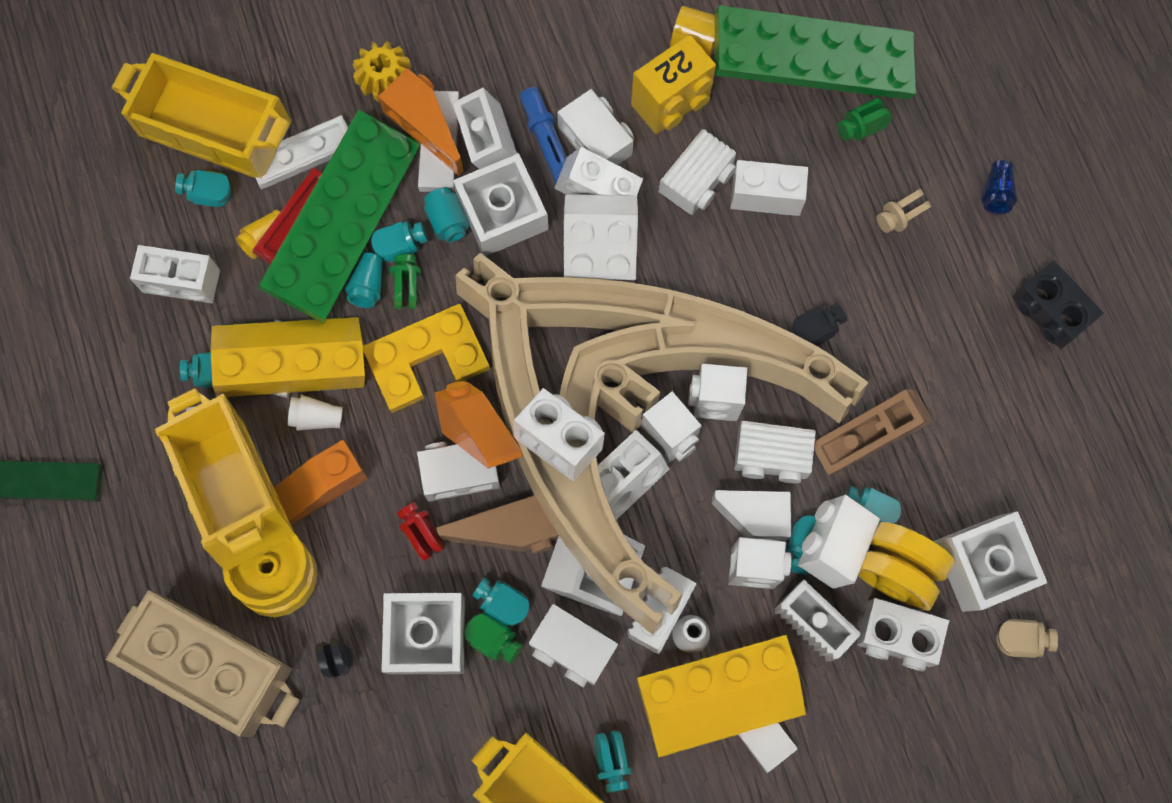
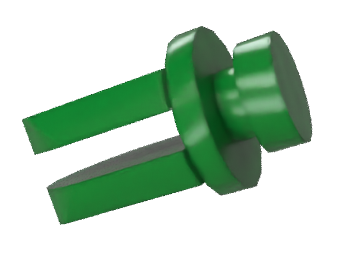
M876 98L854 110L846 112L844 120L837 123V129L844 141L852 138L860 141L886 128L892 120V114L885 108L882 100Z
M409 254L394 256V264L396 266L389 268V275L394 277V309L402 308V278H408V309H416V277L421 275V269L414 266L416 264L415 256Z
M488 614L474 616L465 628V638L468 644L495 662L503 658L504 661L512 664L523 648V645L519 642H513L515 633L512 629Z

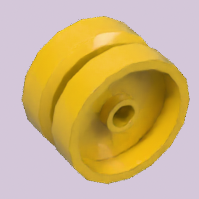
M880 522L871 541L875 551L866 553L858 577L874 589L898 602L919 610L929 611L940 593L934 581H945L955 563L954 558L944 548L915 531L897 524Z
M296 534L226 572L223 570L224 582L233 596L258 615L274 618L291 614L305 605L314 592L318 576L315 559Z

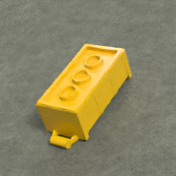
M151 53L146 64L131 65L124 63L111 87L127 101L121 114L140 137L253 178L258 177L262 179L263 175H266L276 155V149H278L291 124V119L279 97L155 53ZM140 71L130 94L126 93L136 72Z
M193 388L168 401V422L156 428L155 432L163 442L173 466L174 474L187 500L190 513L197 524L202 537V546L226 572L294 536V530L244 421L226 396L222 394L209 400L200 394L196 388ZM199 402H202V404L175 417L176 414L186 410L187 408Z
M525 733L516 745L498 741L494 736H491L471 759L477 766L478 773L483 782L473 794L480 803H605L528 733ZM504 746L510 752L488 776L483 770Z

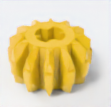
M372 41V50L370 51L360 48L359 54L361 59H355L353 63L354 70L356 71L353 75L355 83L360 86L365 96L373 93L374 99L378 102V96L406 68L409 70L411 68L410 59L404 56L403 49L400 46L392 49L391 43L388 41L382 47H378Z

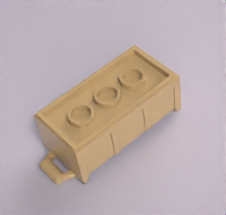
M150 590L147 591L138 607L135 605L131 607L117 630V633L121 635L106 658L107 661L239 737H253L261 723L278 724L281 727H285L300 699L293 695L292 690L285 682L293 668L166 596ZM281 690L285 691L287 694L273 718H267L266 715Z

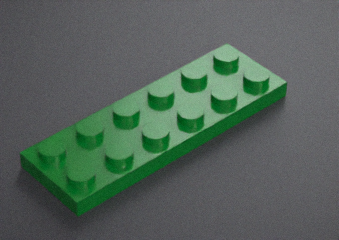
M721 5L715 11V76L910 100L916 94L913 31Z
M358 109L261 280L258 289L324 323L421 144Z

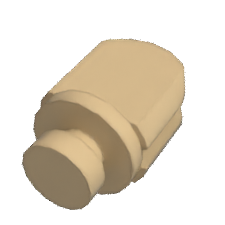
M920 188L897 203L892 201L886 203L883 206V212L877 215V223L886 233L893 230L900 232L906 229L909 220L929 209L932 205L929 201H926L904 214L902 208L924 195Z
M1010 619L1004 622L998 629L996 642L1000 651L1007 656L1043 657L1045 647H1047V651H1057L1058 633L1057 629H1047V632H1045L1044 624L1036 620Z

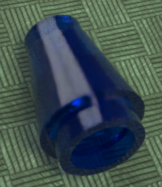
M998 160L992 164V169L981 196L984 209L991 214H1007L1012 211L1013 206L1017 203L1013 164L1007 160Z

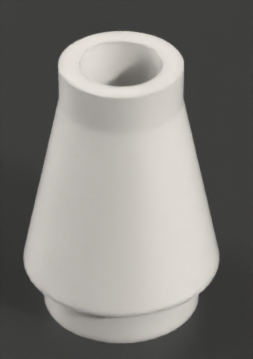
M301 395L300 398L291 397L288 426L297 427V431L323 428L340 429L343 407L334 406Z
M687 615L675 623L672 635L679 649L687 653H696L704 649L708 644L710 630L702 618L695 615ZM688 626H696L699 629L698 638H691L687 634Z

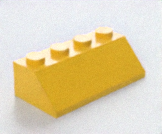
M359 317L325 319L324 323L318 320L212 326V384L216 397L222 394L226 397L364 388L365 371Z
M786 635L637 678L638 689L658 758L806 715L799 673Z

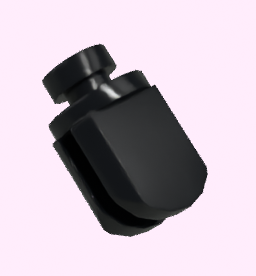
M838 303L830 306V311L824 304L816 306L794 320L793 334L818 346L833 338L839 332L837 323L841 325L847 322V317Z
M332 638L330 639V644L322 641L315 646L318 664L323 676L335 679L339 676H345L350 672L354 661L353 653L348 646L343 644V641Z

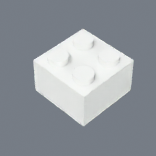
M519 153L453 180L457 198L484 256H488L548 230L547 212Z
M565 195L564 277L636 280L637 196Z
M1018 511L995 516L934 541L951 554L955 560L948 578L962 612L984 610L1047 583Z
M384 593L382 672L385 674H464L465 597L461 593Z

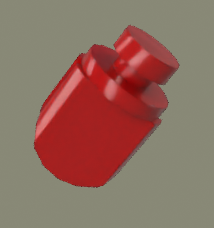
M413 502L396 513L400 520H405L398 528L401 533H405L418 556L422 560L427 561L433 556L430 547L436 553H439L445 549V546L428 518L430 515L427 510L417 513L419 507Z

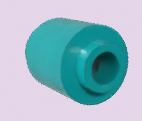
M447 187L438 188L428 193L424 198L426 204L424 210L437 239L446 240L448 243L462 239L466 235L465 231L469 228L470 224L457 195L451 193Z

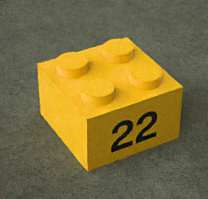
M689 34L633 73L631 105L656 135L665 128L671 130L682 121L683 116L692 109L698 111L709 102L716 64Z

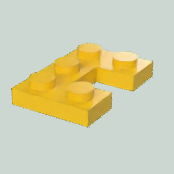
M460 303L362 346L391 413L425 399L411 367L441 353H444L456 382L465 381L490 370L488 361Z

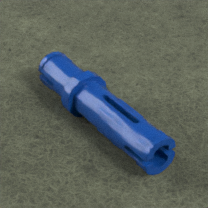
M531 87L522 91L519 95L529 119L527 126L529 131L535 134L553 179L557 183L567 156L553 126L555 119L552 113L547 112L538 88Z

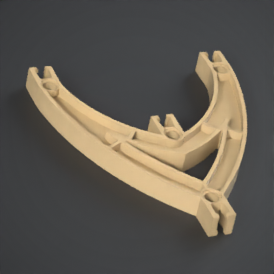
M479 253L473 259L474 275H472V279L468 277L470 271L466 268H463L456 274L457 294L490 320V340L496 388L506 427L513 438L514 419L540 392L533 367L528 327H585L617 330L574 347L564 373L560 396L569 402L575 412L582 417L588 416L595 420L597 407H601L632 433L641 426L643 409L639 406L635 408L625 398L630 397L645 407V412H647L658 403L660 391L640 377V375L674 370H700L702 364L747 368V376L768 381L798 393L838 423L848 414L851 404L855 406L859 402L869 383L826 351L785 329L743 311L686 293L649 285L594 278H513L482 253ZM482 280L486 283V285L481 286L477 282ZM502 297L506 298L507 300L498 301L496 300V298ZM811 373L821 375L822 379L814 377ZM614 382L618 387L610 388L605 386L604 383ZM549 418L537 420L543 425L551 424ZM514 438L522 450V457L518 458L531 489L566 547L600 589L618 607L654 636L664 623V615L660 611L655 613L643 601L644 596L647 594L651 595L667 607L666 611L672 615L679 607L683 594L647 566L628 543L613 516L605 496L596 457L573 482ZM571 440L567 442L570 446L575 448H579L585 445L580 440ZM624 578H632L638 582L639 587L632 590L626 589L620 584V581Z

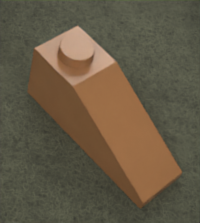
M906 389L814 442V450L829 476L900 441L934 421L917 391Z
M535 495L437 527L438 535L443 541L522 552L531 550L532 554L552 549L554 547L552 542L558 539V533L550 523Z

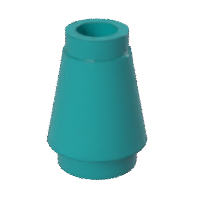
M364 253L345 288L347 301L352 305L360 308H372L375 306V302L380 300L383 259L379 255L374 253Z

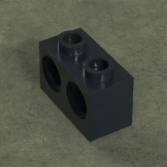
M1054 260L1023 285L1012 297L1016 301L1018 310L1024 316L1031 318L1041 328L1044 338L1051 344L1057 345L1061 350L1104 314ZM1036 289L1045 291L1048 295V300L1039 297ZM1061 315L1068 316L1073 322V327L1066 325Z

